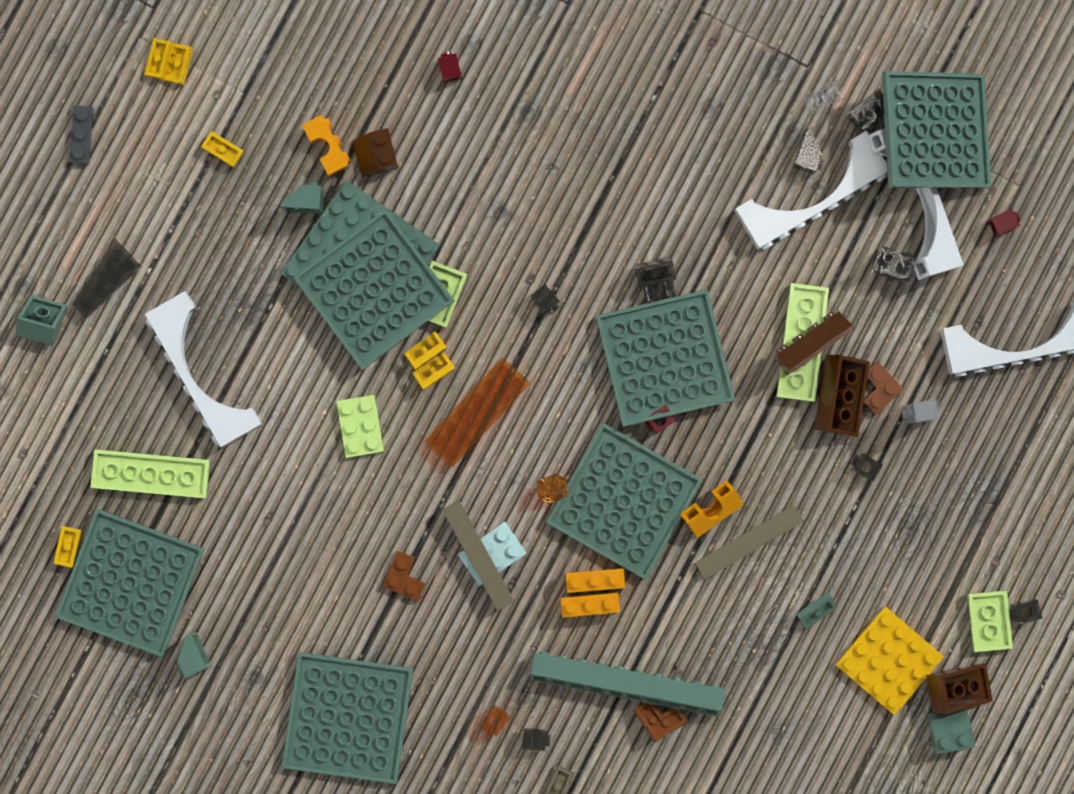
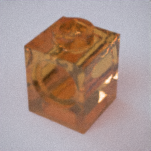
M556 473L537 480V495L543 501L552 503L569 496L566 479Z
M494 705L481 723L483 726L482 730L490 736L492 734L497 736L509 720L510 715L497 705ZM491 717H498L500 719V724L497 727L490 725L489 719Z

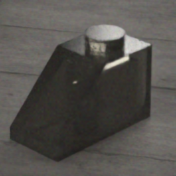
M807 128L792 167L814 175L817 170H821L824 160L821 159L822 152L812 130Z

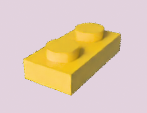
M212 131L201 146L204 150L234 168L244 153L242 149Z
M62 526L53 564L74 568L82 530Z

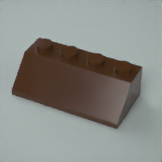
M832 311L823 317L825 320L823 323L818 325L816 322L808 328L809 332L803 336L800 333L793 338L792 345L787 347L785 344L776 350L778 354L774 358L788 376L854 330V326L839 311L835 314Z
M826 354L814 430L858 437L870 361L842 355Z

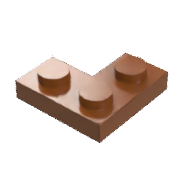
M878 361L869 368L867 378L876 389L864 399V404L874 415H877L904 390Z
M397 551L382 587L418 601L426 583L408 576L415 558Z
M643 703L634 709L635 714L655 743L688 722L681 710L671 708L662 715L656 706L650 703Z

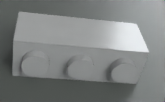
M936 399L904 405V409L901 411L902 419L906 421V425L939 419Z

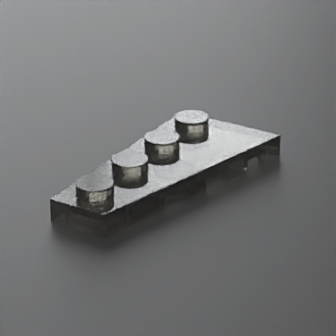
M114 238L111 243L112 245L105 252L101 262L91 274L92 276L72 304L86 319L142 267L116 238Z

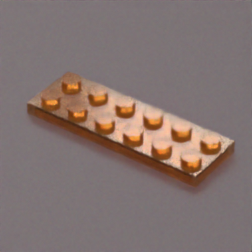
M502 357L424 442L453 468L531 383Z

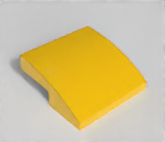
M154 38L144 75L184 85L194 48Z

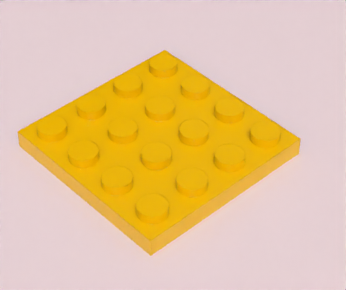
M884 606L835 665L895 715L927 678L926 675L933 671L944 656Z

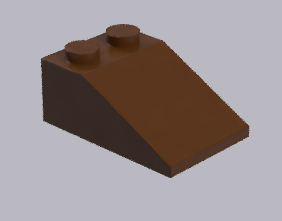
M986 663L926 675L933 713L949 714L993 701Z

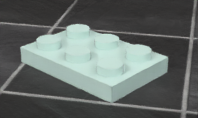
M506 522L481 538L498 572H501L527 554ZM463 550L458 556L479 586L482 585V581L465 550Z

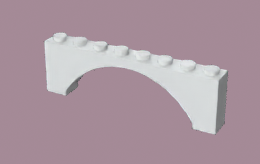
M885 129L868 135L874 154L879 153L887 157ZM916 188L925 215L923 245L916 261L912 262L918 280L963 266L937 188Z
M867 131L849 141L850 156L844 177L836 190L821 203L802 210L782 211L754 203L753 199L734 210L757 250L760 248L766 250L774 245L772 241L779 238V240H782L789 236L790 230L795 228L797 231L806 226L805 222L812 219L814 221L822 216V211L826 209L829 211L839 206V201L844 199L846 202L855 196L854 192L859 189L863 192L870 188V183L874 180L880 182L888 177L886 174L888 173L887 163L881 154H874Z
M184 291L145 314L147 317L145 322L150 330L154 329L156 333L154 338L158 345H163L166 350L164 355L167 361L174 364L175 369L173 371L178 379L182 378L185 384L183 386L184 391L194 399L195 402L192 404L197 413L201 412L203 415L202 422L206 429H211L213 442L216 446L220 445V447L224 448L261 427L263 424L254 408L251 407L248 410L220 404L206 395L193 380L185 360L184 341L189 320L197 308L189 294Z
M1074 302L1070 304L1071 310L1056 334L1042 345L1028 351L1006 352L988 347L965 332L962 325L941 329L940 333L949 375L955 374V377L967 375L966 371L974 370V373L986 371L985 367L990 366L993 367V370L1004 368V364L1010 362L1012 366L1023 364L1025 359H1030V362L1042 360L1041 356L1049 355V358L1061 356L1060 352L1067 351L1068 354H1073Z

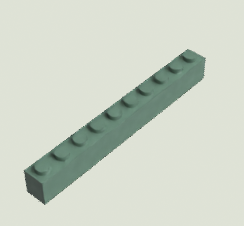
M543 651L535 652L530 680L717 717L722 712L725 689L718 685L706 686L701 685L698 681L686 682L678 677L670 679L665 678L661 674H645L641 670L629 671L621 666L608 667L600 662L593 664L588 663L584 659L572 660L564 655H558L557 657Z

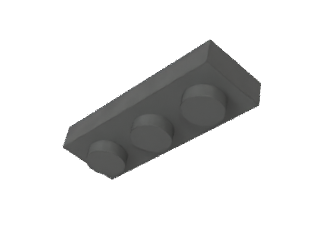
M74 106L69 163L89 165L94 116L93 107Z

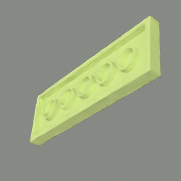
M795 283L790 284L783 345L786 344L789 347L793 344V338L800 333L803 336L809 332L808 328L816 322L820 325L825 321L823 317L826 316L829 288ZM821 353L788 376L780 366L776 397L815 402Z
M94 449L91 488L207 498L210 460Z

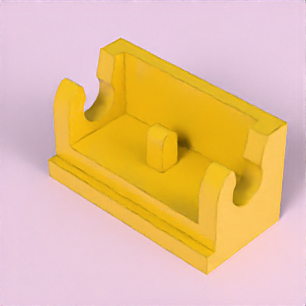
M434 331L411 349L404 352L415 370H418L446 350L447 347Z
M442 352L427 364L414 371L413 375L423 390H426L456 368L445 352Z

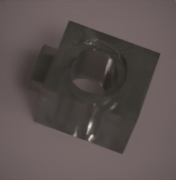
M546 284L530 296L545 315L548 312L553 314L559 308L560 300Z
M861 453L859 456L856 455L851 462L853 466L851 470L870 482L875 480L883 464L864 453ZM863 461H867L870 465V469L867 472L861 469Z
M1038 599L1011 604V617L1018 624L1043 618ZM1026 606L1029 609V614L1023 617L1021 610Z
M524 727L522 749L545 751L546 746H550L551 735H547V730Z

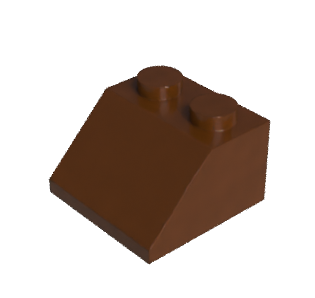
M388 128L370 132L352 140L362 178L399 168Z

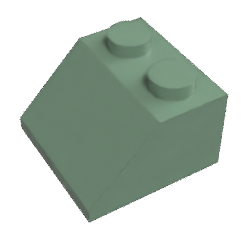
M307 182L306 185H301L281 203V208L285 212L323 214L324 190L321 186H318V183Z
M30 295L17 317L16 336L53 346L60 334L67 305Z
M196 631L186 635L177 660L179 663L177 669L180 675H184L185 678L212 666Z
M966 709L949 714L927 713L932 747L935 753L975 748L973 729Z

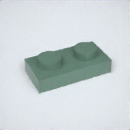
M827 592L796 615L804 628L808 629L838 607Z

